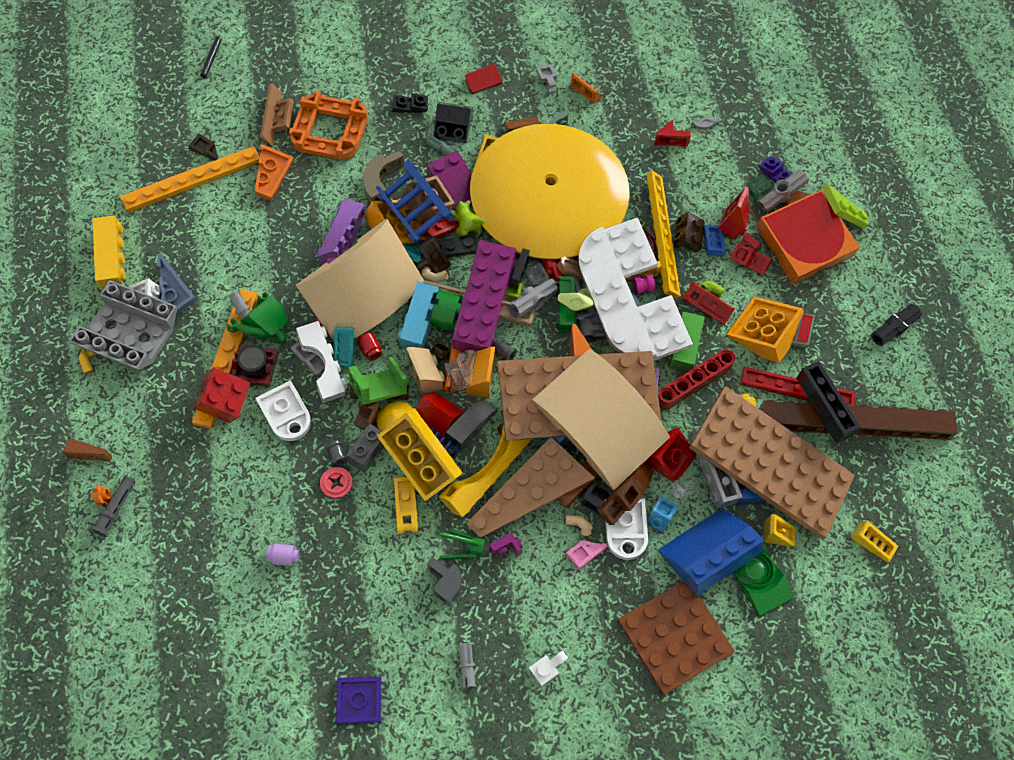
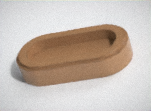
M564 257L558 262V269L562 274L584 282L580 272L579 261Z

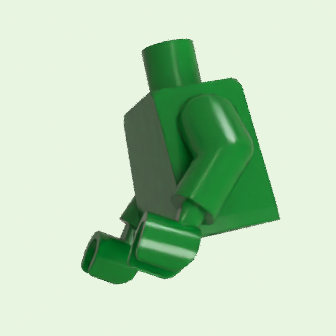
M264 292L262 297H257L258 306L240 320L242 323L238 324V320L232 318L230 320L232 325L227 324V330L230 333L238 331L263 341L273 335L281 343L288 337L281 329L288 322L284 305L275 300L273 295L269 296L267 292Z

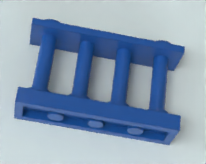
M408 159L403 163L407 168L403 176L385 191L378 185L375 188L379 192L377 196L383 203H388L409 230L408 236L414 243H421L423 240L420 236L440 219L446 218L451 222L456 217L415 165ZM414 178L417 181L416 186L394 204L389 196L409 179L412 180ZM425 191L428 195L426 200L404 217L400 209L417 194ZM436 205L438 208L437 213L415 231L410 222L429 206Z

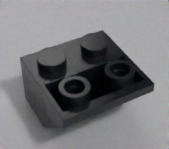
M445 102L437 103L433 136L437 139L467 143L473 107Z

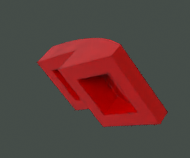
M737 243L729 258L762 275H765L773 260L740 243Z

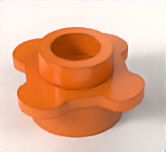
M98 484L95 486V490L92 491V498L97 505L106 504L107 506L111 499V493L108 488L101 487Z

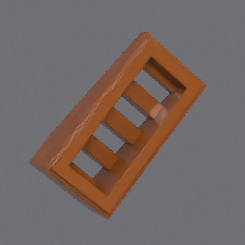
M72 438L68 440L63 450V453L69 459L111 461L112 456L106 449Z

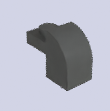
M432 557L427 562V568L440 578L433 588V594L450 607L461 591V572L455 563L447 569L448 565L443 560H436Z

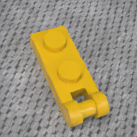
M407 477L394 478L398 534H404L406 531L417 533L418 521L415 487ZM403 518H411V523H403Z

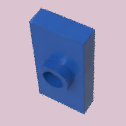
M704 225L703 233L706 255H725L723 232L717 229L718 226Z

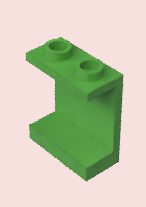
M389 357V370L365 376L361 375L356 365L348 367L349 383L362 405L407 394L408 377L406 374H403L400 364L396 363L393 357Z

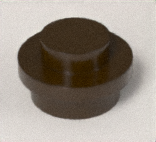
M435 344V347H432L431 352L435 355L436 359H448V347L442 344Z

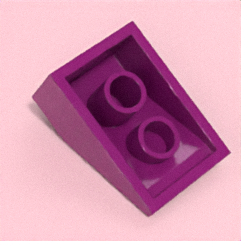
M457 150L427 164V177L430 178L437 175L455 202L452 210L456 211L460 201L466 202L469 200L470 206L472 205L470 196L472 174Z

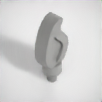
M703 117L698 122L694 121L693 126L697 129L707 130L720 123V120Z

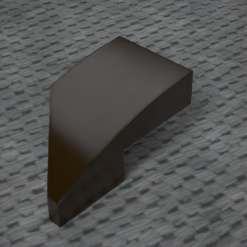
M198 133L189 144V149L211 160H217L218 154L215 142Z

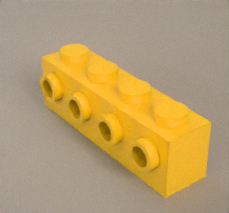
M115 215L93 218L95 281L100 290L105 288L109 280L124 285L123 279H126V273L122 265L125 264V257L122 252L124 241L121 237L123 225L121 222H118Z

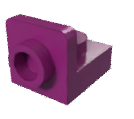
M510 533L491 543L489 550L493 556L497 554L502 556L511 547L516 557L521 555V548L523 546L519 538H514L513 534Z

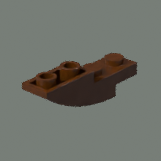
M646 460L613 491L598 509L609 525H614L626 511H631L646 491L653 475V470Z

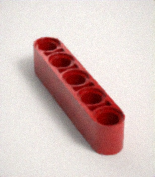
M722 350L663 387L658 394L660 409L668 410L727 373L735 362V354L731 350ZM692 378L698 379L699 382L694 381ZM662 397H667L669 401L664 400Z

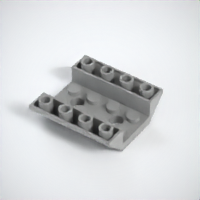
M109 280L100 294L104 304L88 328L79 326L70 338L69 343L133 369L140 370L154 362L171 335L177 306ZM110 323H117L115 328L107 329ZM143 336H150L147 342H140Z

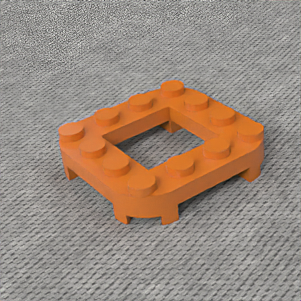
M314 91L315 94L305 98L302 97L300 99L301 106L293 128L289 129L293 149L301 153L326 158L351 160L359 149L367 125V108L360 103L358 98H353V101L322 96L321 91ZM318 113L349 119L343 137H340L339 141L310 136Z

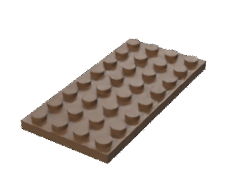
M652 351L598 354L637 390L661 421ZM581 356L497 362L505 441L566 436L561 429L558 430L534 404L532 399Z
M726 386L721 389L689 446L694 452L822 540L827 538L855 476Z

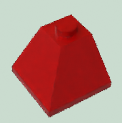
M746 186L725 209L717 228L734 240L739 235L743 236L748 229L749 188Z
M679 428L669 431L670 438L646 460L653 470L674 484L678 482L696 457V453L689 448L690 444Z

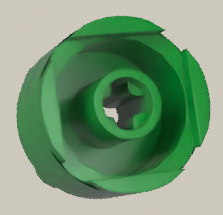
M439 290L436 299H439V301L434 304L432 310L431 326L454 332L464 296Z

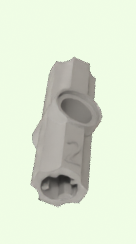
M798 170L787 179L777 181L772 190L757 200L760 209L767 213L778 204L789 201L794 192L809 182L806 174L802 170Z
M551 278L536 287L529 286L526 288L521 297L509 304L508 309L511 315L515 318H520L532 309H540L548 298L558 292L556 281Z

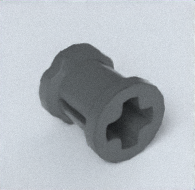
M333 441L325 447L326 451L330 453L332 466L337 467L348 462L347 455L344 454L342 449V441Z

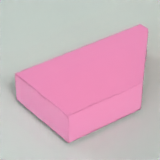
M582 540L567 551L566 555L579 570L604 551L608 545L606 543L599 544Z

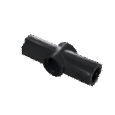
M910 304L898 314L894 313L881 327L871 334L873 341L877 345L883 346L895 336H900L912 323L922 316L921 309L917 305Z

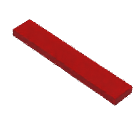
M745 366L742 369L740 381L742 386L810 401L796 378ZM836 388L845 403L854 406L856 392Z

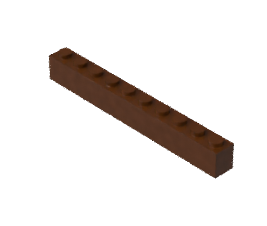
M774 400L763 401L759 407L761 411L792 432L830 434L811 402L795 403L793 401L776 402ZM847 404L861 426L855 435L951 440L958 433L955 412L945 409L933 411L926 408L915 410L907 407L896 409L888 406L878 408L869 405L859 407Z

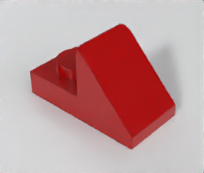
M671 120L657 132L654 145L688 147L691 131L674 130L673 120Z

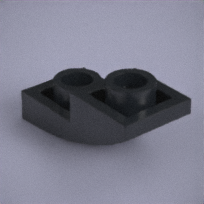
M412 93L411 97L393 96L392 112L420 113L428 110V96Z

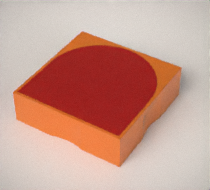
M822 190L761 217L756 226L767 246L776 255L779 265L792 285L815 275L824 268L832 267L853 257L860 248L842 219L835 215Z

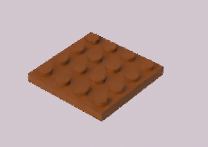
M684 581L617 620L662 695L667 694L735 652L700 596H696Z

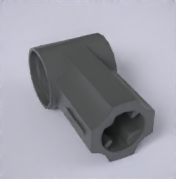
M582 319L579 321V330L586 341L594 342L596 339H607L601 322H595L593 319Z

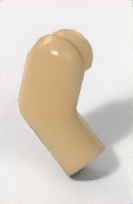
M429 267L422 269L421 276L424 280L438 283L448 279L446 271L435 274L431 272L432 270Z
M566 515L565 525L578 526L581 528V535L583 536L591 535L593 526L585 517Z

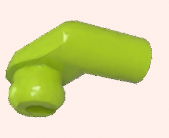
M705 281L699 284L708 292H713L720 297L725 291L723 287L712 281Z

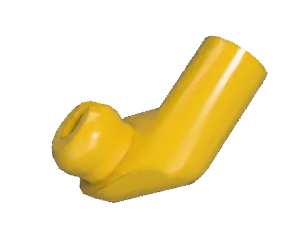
M82 349L78 357L84 374L93 371L90 357L96 355V353L86 349Z

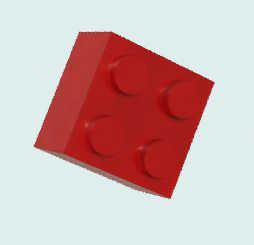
M213 367L205 375L194 409L231 423L239 417L250 382Z

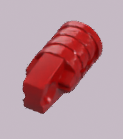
M540 259L550 279L559 281L560 276H563L558 269L559 261L557 259Z

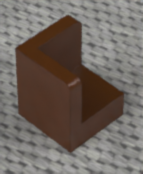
M359 401V413L354 425L366 429L369 424L374 426L380 412L379 404L373 402L362 405Z

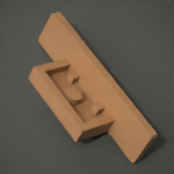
M270 83L268 87L260 138L269 147L274 144L275 133L290 129L294 103L291 98L281 100L282 93L273 83Z

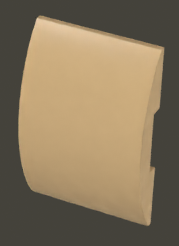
M385 219L356 240L357 243L331 263H325L295 285L333 342L335 327L353 328L354 339L381 323L409 300L414 294L417 281L424 282L388 219Z
M588 349L532 399L534 404L558 430L561 429L587 458L586 461L612 490H615L670 438L660 419L637 390L612 365L591 349Z

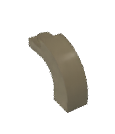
M400 151L390 154L386 158L380 153L366 166L363 174L365 195L369 203L381 201L377 196L379 192L375 187L378 185L384 191L386 190L381 183L383 177L404 166L403 154Z

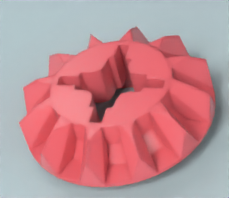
M341 467L328 469L320 479L321 490L327 497H333L334 499L344 497L345 494L350 492L353 484L351 474ZM338 479H340V484L342 486H336L335 488H333V483L331 482V480L337 481Z

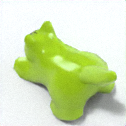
M469 200L466 202L460 201L456 211L451 210L456 217L453 220L459 222V226L456 229L457 234L466 236L470 231L476 235L481 234V224L485 223V219H480L470 210Z

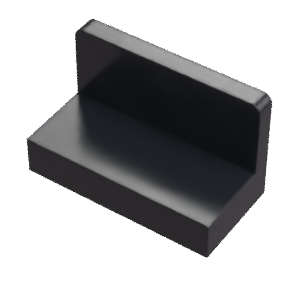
M523 248L520 255L516 254L508 287L518 290L529 260L530 250Z

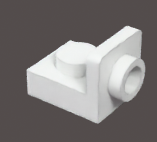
M149 279L130 285V288L161 300L160 286Z

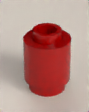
M365 332L359 336L357 344L365 358H368L369 361H374L381 357L382 347L374 333Z

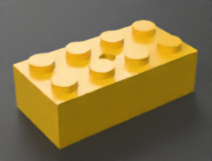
M415 408L406 412L377 435L378 439L424 501L428 500L462 474V471Z

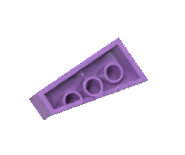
M344 199L342 205L338 206L337 216L335 219H332L331 229L329 233L325 234L324 244L317 252V258L321 266L327 263V258L339 257L352 247L365 218V204Z

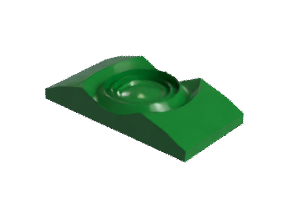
M763 543L761 554L733 572L734 577L758 617L794 598L785 575L773 562L765 543Z

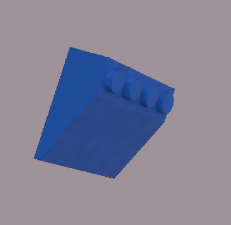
M721 508L658 549V552L694 594L699 596L761 554L764 540L750 525Z

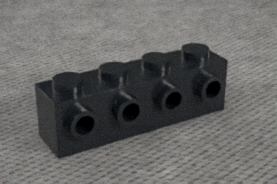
M818 361L802 368L796 379L836 444L853 437L861 426L821 363Z

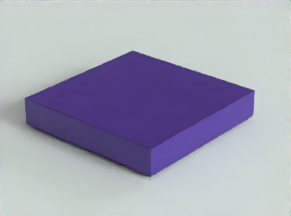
M381 677L337 678L336 724L381 723Z

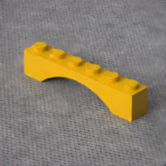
M503 425L499 445L489 462L473 476L461 481L452 482L439 498L453 514L464 517L533 439L505 441Z

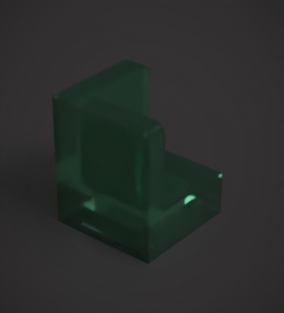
M760 175L746 185L749 188V201L755 206L758 199L773 189L774 185L764 175Z

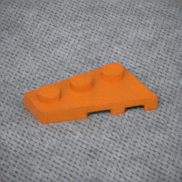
M261 144L255 195L272 201L294 162V157Z

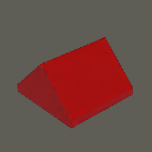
M435 391L423 396L416 408V411L425 423L428 424V427L434 428L433 434H436L438 431L440 432L439 439L446 436V431L465 413L464 410Z

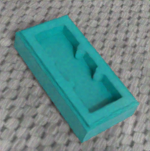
M335 327L333 360L337 361L339 366L342 367L353 366L354 329Z

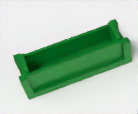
M560 276L559 281H556L558 295L560 293H575L574 277ZM558 301L559 321L556 322L555 328H559V333H571L572 325L575 324V311Z

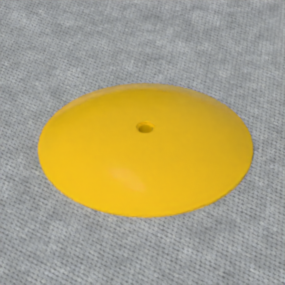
M535 124L508 132L486 148L474 167L470 182V196L475 214L480 219H485V223L481 225L496 241L504 246L516 248V252L520 254L523 248L530 250V257L562 259L564 257L578 256L582 243L596 229L602 226L604 229L622 223L629 202V184L619 159L608 146L596 137L565 125Z

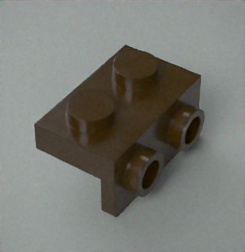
M689 211L679 216L676 220L674 247L679 248L684 245L695 252L702 249L705 220Z

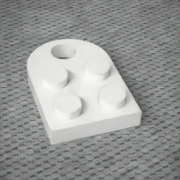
M291 380L255 398L278 438L285 441H295L308 433L311 426L310 414ZM295 425L301 427L297 433L290 432L291 427Z
M640 499L633 509L626 511L614 525H609L605 520L608 548L613 555L620 559H636L647 547L648 531L645 499ZM625 544L631 545L633 552L631 554L625 553L622 546Z

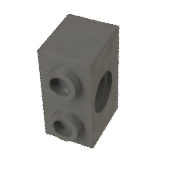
M369 424L348 452V463L366 473L384 448V445L377 437L382 431Z

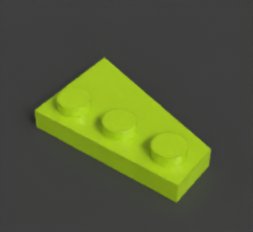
M828 183L822 187L835 215L863 229L869 226L868 216L864 210H860Z

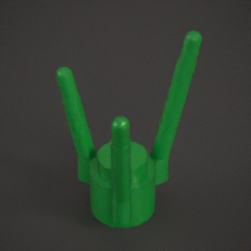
M449 529V532L456 535L443 532L438 533L441 537L467 543L466 551H470V553L440 556L439 559L441 560L476 559L477 555H482L485 539L454 529Z

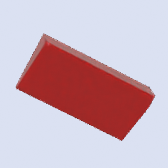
M495 64L465 75V83L472 94L502 84Z

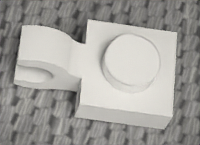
M563 651L551 660L545 655L530 666L529 670L542 687L559 674L556 668L567 660V656Z

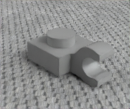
M553 65L536 67V73L541 84L546 83L549 94L556 92L554 86H556L557 74Z

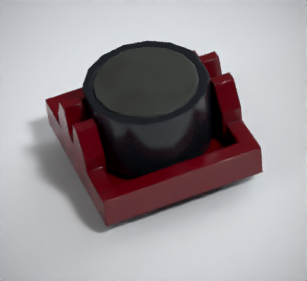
M240 344L238 352L234 353L235 359H232L233 371L231 375L248 381L252 385L270 387L279 355L278 350L256 345Z

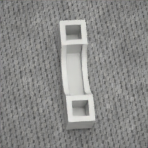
M319 321L296 328V335L302 351L318 355L325 365L323 375L316 381V388L322 403L345 396L347 385L344 378L340 379L338 373L340 372L338 362L332 358L334 352L331 344L326 342L325 337H327L324 326H320Z

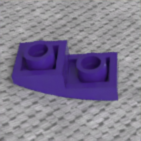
M771 156L759 165L761 171L774 183L779 180H785L792 175V173L783 169L784 163Z

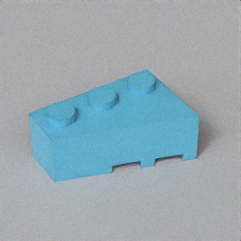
M417 281L409 310L405 315L404 326L398 334L401 347L424 348L432 327L431 315L433 306L439 301V299H436L439 287Z

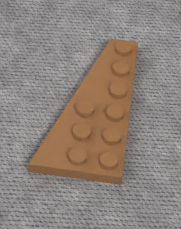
M550 437L466 524L480 538H483L503 528V526L522 518V516L551 503L562 495L579 488L585 483L595 480V477Z

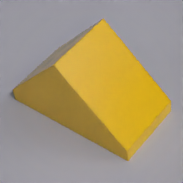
M771 514L764 522L763 540L765 543L795 547V527L779 516Z

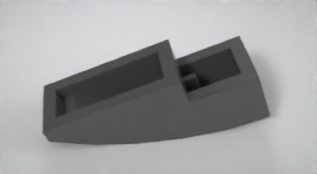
M480 399L446 431L447 439L449 441L452 440L453 444H458L459 448L462 449L472 437L474 438L498 409L485 399Z

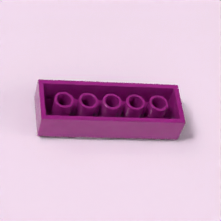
M479 241L452 338L453 349L473 353L493 346L515 262L516 248Z

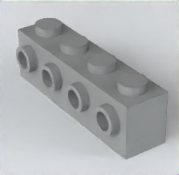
M700 427L695 428L689 436L690 444L692 443ZM696 453L697 464L702 468L704 473L703 480L709 486L711 491L710 498L716 504L717 509L736 504L742 498L736 480Z

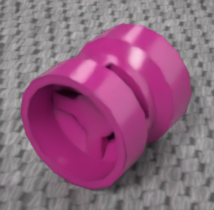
M651 274L645 275L644 278L639 276L632 278L634 294L641 295L645 291L647 293L655 291V282Z

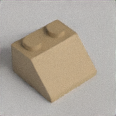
M407 347L408 366L421 396H425L433 391L442 390L445 378L443 372L438 371L436 367L438 362L435 355H431L429 349Z

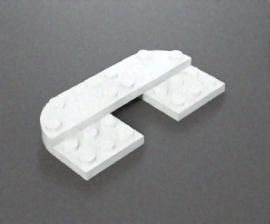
M638 217L604 229L602 226L588 235L579 251L580 272L611 347L618 353L652 351L653 361L693 347L691 338L672 295L637 307L625 278L658 267Z

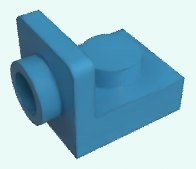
M661 496L647 519V524L660 532H664L678 505Z

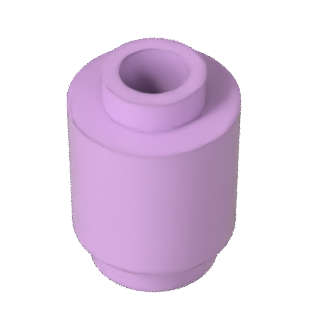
M276 543L269 545L267 562H272L273 565L293 566L294 562H298L299 550H296L295 545Z

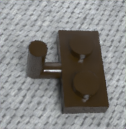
M430 235L416 246L424 257L419 263L413 261L418 271L429 265L436 274L445 271L451 266V263L433 236Z

